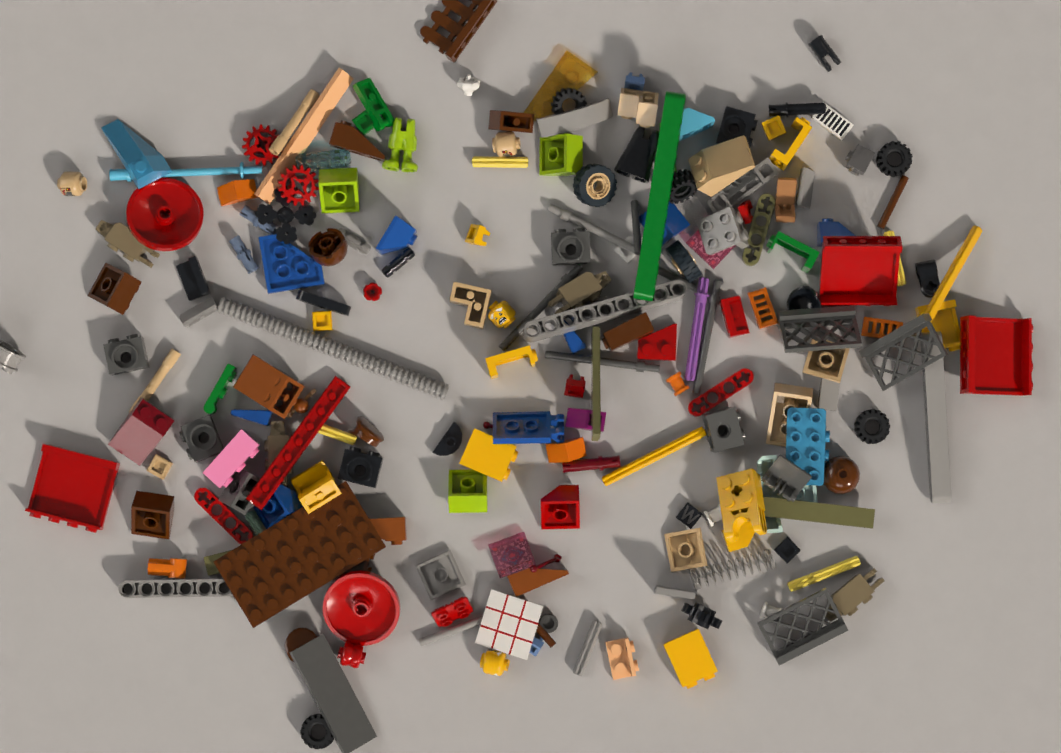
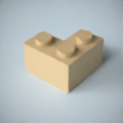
M621 88L617 115L624 119L636 118V124L644 128L655 127L659 93Z
M458 282L453 283L450 303L468 306L464 325L479 329L484 328L492 291Z

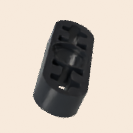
M298 290L296 299L345 316H349L351 306L302 290Z

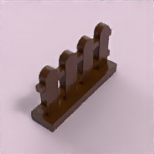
M442 0V4L446 8L443 12L436 10L431 13V19L435 22L432 28L423 26L420 29V34L424 38L423 42L426 44L431 42L440 48L438 51L441 54L446 52L445 55L448 60L455 63L491 12L497 0H470L472 3L469 7L458 0ZM450 11L461 17L458 23L447 16ZM440 26L450 32L447 38L436 32Z

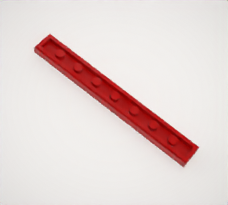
M337 376L333 378L247 496L246 500L260 510L264 508L351 386Z

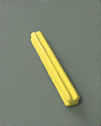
M854 556L792 580L787 585L789 590L793 592L860 566L861 562L858 556Z

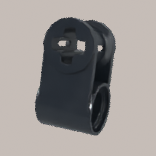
M934 259L915 263L921 292L927 298H932L940 285L937 265ZM929 284L931 287H935L932 292L926 289Z

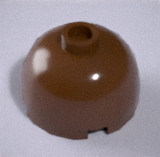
M328 228L327 232L324 233L320 231L308 243L312 258L322 266H334L340 263L347 254V242L342 232L338 229Z
M837 456L825 463L823 485L834 494H845L856 488L860 479V471L852 459L845 456Z

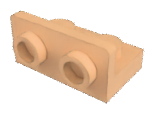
M626 637L605 642L613 680L636 676V671H639L637 660H633L632 652H635L633 641H629V638Z

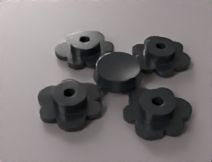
M277 188L274 191L275 201L281 203L283 207L276 212L271 205L260 204L257 208L258 211L255 212V216L262 225L266 223L272 224L273 219L277 217L283 224L282 227H278L276 230V239L280 242L283 241L284 244H289L290 241L294 242L297 240L296 228L291 227L289 224L294 217L299 220V224L310 226L314 223L316 213L313 212L311 205H306L305 207L301 205L293 213L287 207L290 204L286 202L287 197L282 198L281 193L283 191H278Z

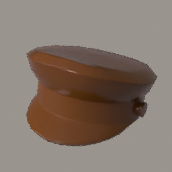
M363 416L357 417V425L354 430H348L349 433L360 437L374 447H377L380 442L384 441L382 433Z
M297 628L289 633L285 641V650L292 662L294 661L289 652L317 637L312 630Z

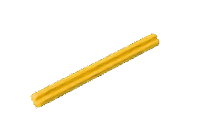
M972 226L927 306L924 314L929 313L932 318L931 322L982 233V229L979 226Z
M699 427L602 477L604 485L608 486L707 435L703 427Z

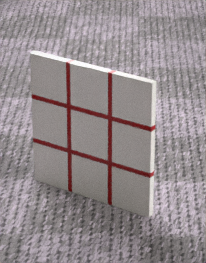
M491 589L475 643L527 660L543 606Z

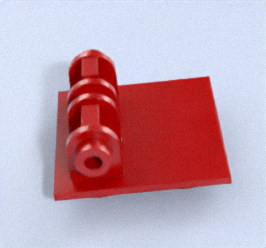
M461 597L451 602V604H445V606L435 609V611L431 612V615L440 628L451 625L453 621L459 618L468 617L474 610L468 598Z

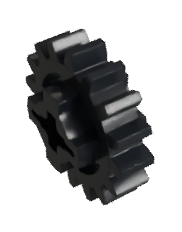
M685 602L681 609L682 612L689 615L687 620L706 629L709 626L719 629L722 623L721 619L715 617L716 611L695 602L694 606Z

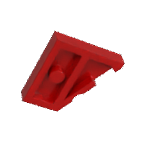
M672 324L639 339L637 359L676 361L677 324Z

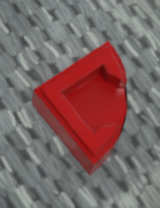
M750 199L737 207L745 225L753 220L750 211L753 206Z

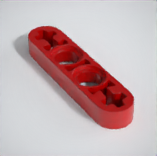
M747 368L737 371L692 400L688 405V412L694 417L703 415L748 386L754 379L753 372ZM742 372L744 374L748 373L750 375L748 377L749 381H741L739 383L741 387L738 388L737 383L732 378L736 377V380L741 378ZM726 382H731L734 385L733 392L727 393L724 391L723 386ZM714 392L718 395L716 403L708 401L707 396L709 393ZM703 397L709 408L706 409L704 405L700 408V413L697 411L693 412L691 410L693 408L692 404L699 405L703 402L700 400Z
M199 488L194 494L195 501L239 544L246 542V540H240L242 536L238 532L235 535L233 534L240 524L243 526L240 530L243 533H249V540L254 537L253 532L224 503L219 501L209 489ZM200 492H207L208 494L206 497L210 501L212 500V498L215 499V501L210 503L208 508L205 507V505L208 504L205 500H199V498L201 497L199 495ZM215 504L221 505L223 509L220 515L212 513V507ZM230 517L236 520V526L232 529L227 528L225 524L226 520Z

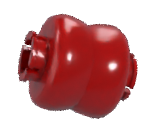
M346 642L344 647L340 646L337 658L341 659L340 664L343 666L358 668L360 663L364 664L366 652H363L362 645Z

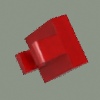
M570 374L566 380L564 395L583 398L586 383L584 377L581 376L580 380H575L573 375Z

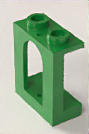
M780 231L776 235L772 234L766 244V247L769 248L767 253L772 251L776 243L805 258L806 260L801 270L806 273L812 269L820 253Z

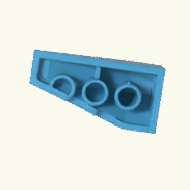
M119 119L101 127L138 189L172 172L163 155Z

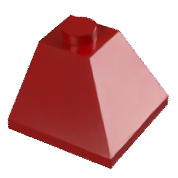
M559 485L541 498V530L580 529L579 485Z

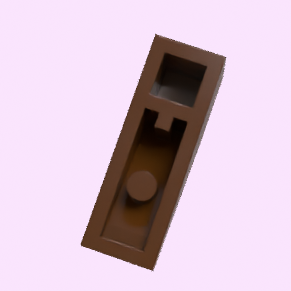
M342 120L340 123L335 122L329 142L330 147L382 162L386 160L385 155L357 129L352 127L351 123Z

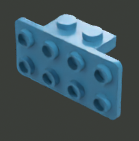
M790 407L787 410L786 459L812 476L806 485L821 486L824 483L825 461H829V450H826V442H830V431H826V410L823 408Z

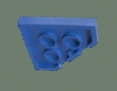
M277 234L259 237L268 294L325 285L322 265L315 262V260L291 243L284 244L283 241H278L276 239Z

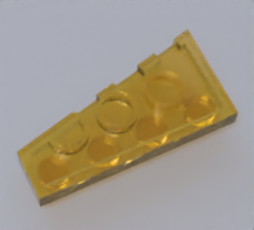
M566 51L524 113L534 114V121L537 123L536 119L553 113L551 111L553 109L551 102L553 103L552 97L556 96L555 93L557 91L560 92L562 88L578 90L598 74V71Z

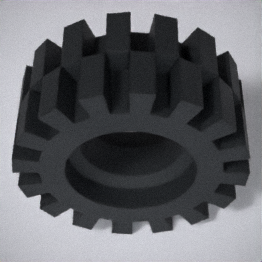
M562 88L560 92L557 91L555 93V97H552L553 103L551 102V106L553 109L551 111L554 114L565 112L562 104L568 98H572L575 101V109L587 105L586 98L576 89Z
M899 141L886 143L880 149L876 161H878L877 166L881 169L880 171L884 172L886 176L890 175L891 177H899L904 174L912 164L913 156L910 154V148H907L906 144H901ZM891 152L899 153L902 158L901 164L898 166L890 165L887 161L888 154Z
M680 169L678 173L674 171L669 201L672 204H678L679 201L683 203L685 199L689 200V196L693 197L695 195L693 192H697L693 174L691 171H687V169L683 171Z
M866 410L856 418L854 423L856 436L862 442H866V444H877L883 441L890 432L889 419L880 410ZM870 419H874L879 423V431L876 434H869L865 430V423Z
M322 714L311 715L303 722L300 730L301 738L310 748L323 749L334 741V737ZM315 724H321L326 729V734L322 739H316L311 734V728Z

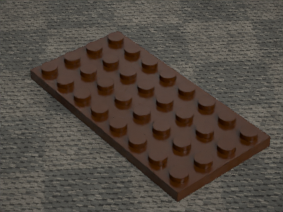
M347 481L338 485L342 494L308 514L305 508L302 507L213 561L253 628L386 548V545Z

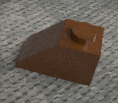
M490 110L488 129L533 133L534 114Z

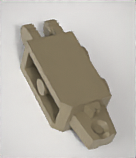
M101 220L95 229L105 237L104 240L108 242L107 246L115 252L118 249L124 252L123 257L131 262L135 259L152 268L154 264L148 259H144L143 255L147 251L153 257L158 258L160 256L153 249L137 241L129 228L120 222L112 225Z
M606 271L593 275L591 272H585L558 288L557 297L549 301L548 305L549 307H554L560 302L563 304V307L556 310L554 314L585 306L584 304L590 301L592 303L601 297L602 289L611 283V278Z
M284 421L271 422L270 436H268V440L264 441L265 452H268V459H265V471L290 439L286 435ZM293 468L288 474H294ZM287 474V476L285 477V479L282 481V485L285 486V487H287V488H288V474Z
M875 568L864 576L860 573L856 574L831 595L841 616H846L847 614L851 616L858 610L857 606L861 602L866 604L873 598L871 594L885 581L881 577L871 586L867 583L866 580L877 572ZM827 611L826 618L829 622L837 619L835 613Z

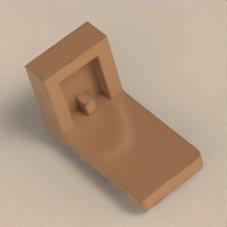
M796 178L777 179L775 199L776 222L795 223Z

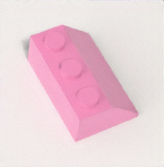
M241 429L204 470L203 474L219 488L223 486L227 488L234 480L232 476L236 471L240 473L247 464L244 462L249 457L253 459L260 451L258 449L260 444L245 430Z

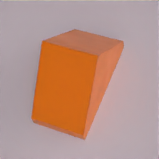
M254 179L234 180L217 187L221 207L259 198L254 194L257 190Z
M583 437L564 440L563 443L552 442L545 444L549 463L570 462L587 456Z

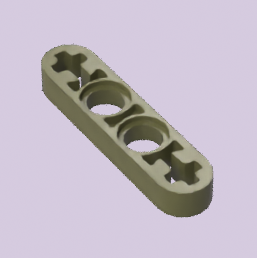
M770 194L760 196L748 233V244L753 248H759V251H754L753 256L756 257V260L748 262L746 255L750 254L752 248H744L742 261L747 266L756 265L761 256L775 206V199ZM769 198V202L772 203V205H768L766 208V212H770L769 215L765 212H758V209L763 210L764 203H761V200ZM758 216L766 218L767 222L764 226L757 225L756 218ZM753 234L760 235L761 243L753 244L751 236Z

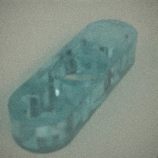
M344 149L302 153L295 158L297 168H299L300 164H303L304 169L309 166L310 171L343 168L351 164V155L348 150ZM327 159V161L320 162L319 160Z

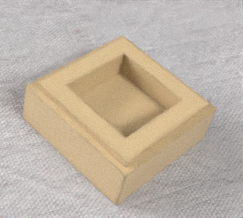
M155 454L146 471L164 480L173 463Z

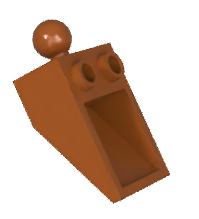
M254 354L233 388L283 419L286 418L292 406L300 414L307 412L309 409V403L306 399H297L305 386ZM288 383L292 384V388L290 390H287L285 388L287 387ZM277 400H282L281 406H276Z

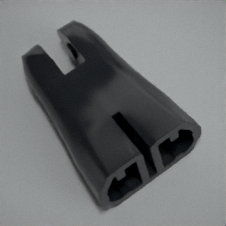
M639 126L621 155L614 171L626 177L633 175L632 179L642 183H649L658 145L659 131L653 129L649 140L642 138L646 128Z

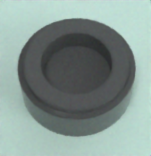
M544 614L540 618L539 624L547 633H552L558 627V620L553 614Z

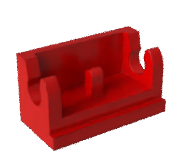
M740 296L721 299L720 306L729 338L750 333Z

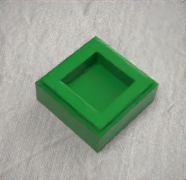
M366 110L352 119V122L363 136L374 129L373 121Z

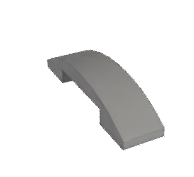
M609 98L584 107L560 114L548 115L536 120L540 136L543 138L612 118L613 113Z
M767 157L752 169L756 178L729 200L724 194L720 195L717 193L706 201L712 212L716 213L725 208L735 206L776 176L779 171L771 160Z

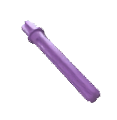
M705 277L699 278L697 293H694L696 296L685 372V380L694 381L696 375L707 297H709L707 294L709 279Z

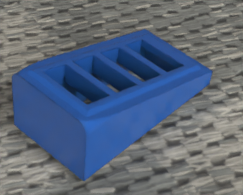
M575 331L563 334L571 353L575 354L586 349V344Z
M234 409L231 410L230 414L268 426L273 412L270 410Z

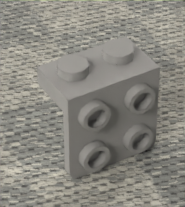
M728 207L697 221L706 254L713 255L734 245L742 249L749 246V235L746 229L743 228L742 222L744 221L739 211Z

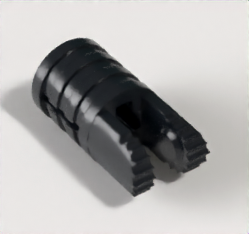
M823 35L818 36L808 44L827 72L831 71L832 68L825 59L826 55L829 54L837 65L841 63L833 49L830 48L823 38Z

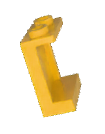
M796 117L791 127L799 131V134L784 155L775 149L769 158L775 166L783 171L812 129L810 122L803 117L800 119Z
M955 299L943 301L931 322L936 332L941 331L943 345L945 349H949V352L960 350V329L955 307H957ZM928 305L916 307V316L924 314ZM925 327L924 329H922L921 333L930 331L927 327Z
M529 345L485 358L491 379L498 378L496 366L528 357L531 367H535V362L538 361L535 349L531 350Z
M474 428L459 464L502 482L503 479H508L511 469L508 468L511 461L515 462L519 452L516 451L517 446L513 444H493L492 435Z
M323 460L290 480L299 495L298 499L308 514L342 494L332 473Z
M698 628L663 644L682 687L686 686L687 689L697 685L698 680L704 678L707 681L715 677L714 673L718 672Z

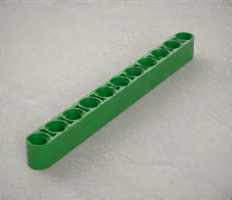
M666 91L634 289L633 298L653 302L686 100L685 93Z

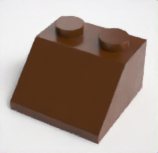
M105 263L87 296L124 315L135 293L139 290L142 281Z
M136 491L131 506V534L170 539L174 515V496Z

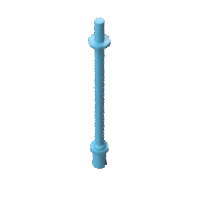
M240 162V167L171 169L172 172L164 177L240 174L241 179H244L245 174H262L263 168L262 166L244 167V163ZM110 169V181L127 180V182H132V178L126 169Z

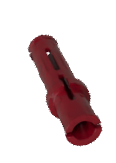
M620 455L611 457L598 456V458L562 462L563 473L595 469L604 471L605 468L621 467Z

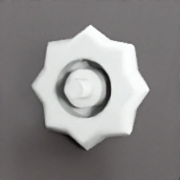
M468 74L464 78H459L457 86L464 91V95L472 96L473 92L479 88L481 81Z

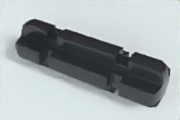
M407 248L403 251V254L398 255L392 260L389 266L386 265L381 270L385 277L389 278L394 271L396 272L405 265L408 259L411 260L415 253L411 248Z

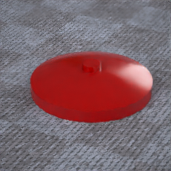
M160 178L140 189L137 188L132 193L127 204L126 220L129 230L137 241L153 250L174 251L187 246L197 237L203 224L204 211L199 196L189 185L176 179Z
M352 571L341 575L329 586L323 600V616L331 632L344 642L362 646L373 645L387 638L395 629L400 616V601L394 587L382 576L369 571Z

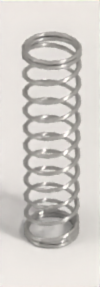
M765 550V560L760 552L757 553V561L754 555L750 554V564L745 556L742 557V565L739 559L735 558V568L732 562L728 560V571L723 562H720V572L717 566L713 564V575L709 567L705 566L706 578L701 568H698V579L692 569L690 574L695 590L701 589L699 570L706 586H709L707 569L713 583L716 585L714 566L722 583L724 582L722 565L728 579L731 581L729 562L737 579L739 578L737 561L744 577H746L744 558L753 575L751 556L759 573L761 572L759 555L766 570L768 571L767 558L770 568L773 570L775 569V563L771 550Z

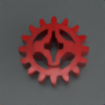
M262 124L259 125V129L253 126L252 133L246 132L249 137L243 138L246 144L242 145V148L247 150L244 153L245 157L250 155L249 161L255 160L257 166L262 162L265 167L268 161L274 164L272 159H278L279 157L271 154L269 148L278 136L276 135L277 130L273 129L270 131V125H267L266 129L263 128ZM261 133L269 134L271 137H264ZM255 137L254 145L250 147L251 141ZM259 139H261V141L266 144L265 149L267 152H265L264 149L260 147L261 145ZM255 154H263L265 157L260 158L255 156Z
M292 164L291 170L286 167L287 173H280L283 179L277 180L282 185L278 187V191H283L281 197H287V203H290L292 200L294 206L298 202L303 206L305 200L310 203V197L317 196L314 190H319V187L315 185L319 182L318 178H314L316 173H309L310 167L308 166L304 169L303 164H300L299 168ZM295 173H303L304 175L298 176ZM289 178L290 184L286 188V181ZM294 179L301 183L303 191L295 185ZM310 181H311V187H310L309 191L307 192V190H306V189H307V185H308V184L310 183ZM294 194H300L301 196H300V197H295V196H292V195H294Z

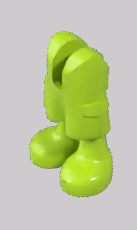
M395 117L388 142V148L392 150L389 160L383 161L382 168L390 171H399L400 151L403 150L401 171L417 172L418 165L412 160V152L416 151L417 146L415 119H407L406 131H401L403 129L402 118Z

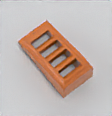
M766 287L747 293L759 330L778 324ZM764 294V298L754 301L753 297ZM766 301L767 305L756 307V304ZM769 310V312L759 315L758 311ZM771 316L770 320L761 321V318Z
M864 317L861 336L880 339L886 336L883 335L885 325H888L887 334L892 332L893 326H896V329L903 326V322ZM869 322H873L871 333L868 332ZM877 323L880 324L879 334H876Z

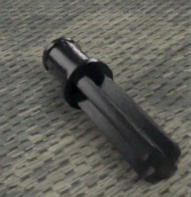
M786 102V104L769 105V117L779 115L788 118L790 115L826 113L825 103L788 104Z

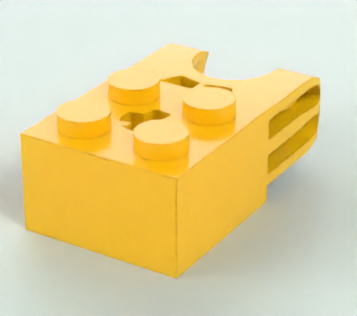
M751 468L716 477L726 539L730 543L739 540L740 527L746 522H751L753 530L759 535L766 534L765 505L760 475Z

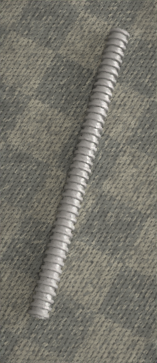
M226 297L221 298L219 302L218 313L223 312V315L234 316V319L237 320L239 318L241 322L251 323V326L257 325V328L262 327L264 331L267 329L269 333L272 331L274 335L279 334V337L290 338V341L295 340L297 344L300 342L302 346L307 345V348L318 349V352L323 351L325 355L328 353L330 357L333 355L335 359L346 360V363L351 362V365L356 364L358 368L361 366L362 369H368L369 372L373 371L374 374L379 373V376L384 375V378L389 377L390 380L393 381L394 379L397 383L401 382L402 385L407 384V387L412 386V389L417 388L418 391L422 390L424 391L423 393H429L430 396L435 395V398L440 397V400L446 397L449 389L448 384L443 385V382L438 383L436 379L433 381L431 377L429 379L426 378V375L415 374V371L410 372L408 368L405 370L403 366L400 368L398 367L399 365H393L392 362L387 363V360L382 361V358L377 359L376 356L372 357L371 354H365L364 351L359 352V349L354 350V347L349 348L348 345L344 346L343 343H337L336 340L332 341L331 338L326 339V336L321 337V334L316 335L313 331L311 333L308 329L305 331L303 327L298 328V325L293 326V323L288 324L287 321L283 322L280 318L277 320L275 316L272 318L270 314L265 315V312L254 311V308L251 307L249 309V306L246 305L244 307L242 303L237 304V301L226 300Z

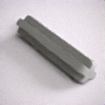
M595 620L592 621L573 669L574 674L583 675L602 623Z

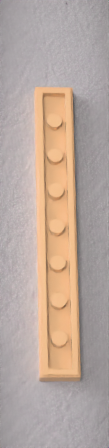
M337 69L254 193L265 203L270 205L275 197V189L282 186L277 182V180L283 179L280 173L286 174L285 168L288 167L291 170L292 164L296 166L354 78L343 69Z

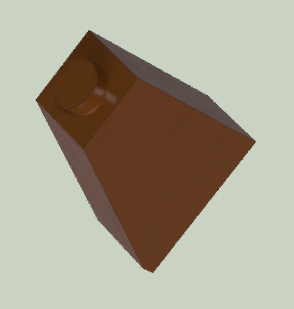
M645 312L604 332V338L601 340L605 349L609 348L612 352L653 333L654 328Z

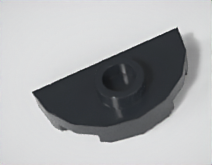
M455 422L450 426L432 453L438 456H448L459 449L462 443V432Z

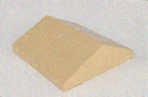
M701 528L664 534L671 572L707 566Z

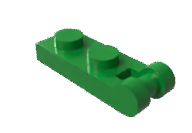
M371 78L355 83L352 87L371 117L374 129L381 131L385 127L393 126L394 117Z
M229 363L204 405V411L210 415L217 412V402L225 397L228 391L226 389L228 383H232L237 376V372H235L237 368Z

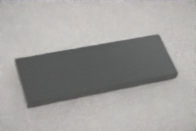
M324 634L289 652L342 753H350L377 737Z

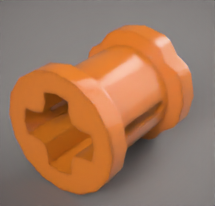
M681 372L666 379V382H669L673 388L675 396L690 388L681 378Z

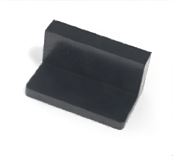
M196 256L188 258L189 261L176 266L189 301L211 294Z

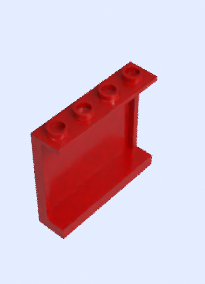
M823 236L819 285L821 305H897L896 293L899 259L903 247L901 237Z
M973 315L960 317V394L1032 395V318H989Z
M43 444L41 449L43 453L29 506L25 508V511L30 512L29 516L41 519V515L49 517L48 521L59 523L60 520L66 521L67 526L78 528V525L86 526V531L94 533L97 530H103L120 463Z

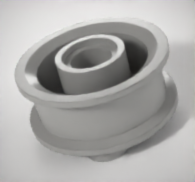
M0 340L1 369L9 374L17 372V365L26 356L12 345Z

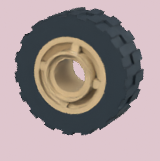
M593 163L581 167L574 177L573 188L574 194L577 196L576 198L589 206L600 207L606 205L615 196V191L617 190L615 174L611 172V169ZM597 182L596 188L593 189V184Z
M677 240L665 249L677 271L682 274L688 283L702 275L696 265V261L680 241Z

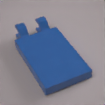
M550 411L493 412V444L551 443V439L558 443L564 442L563 414L550 415Z

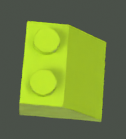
M566 133L540 137L539 175L571 176L576 175L577 171L583 167V136Z
M357 168L319 169L318 183L322 214L360 212Z
M472 469L449 470V513L487 512V476Z

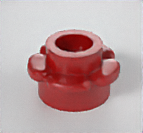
M374 282L366 285L363 289L364 297L368 301H377L382 294L381 287Z

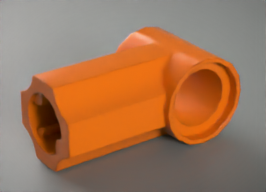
M149 558L148 575L186 579L187 559Z

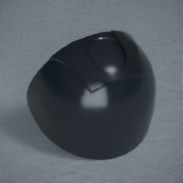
M802 286L793 290L787 300L788 310L821 308L817 292L809 286Z

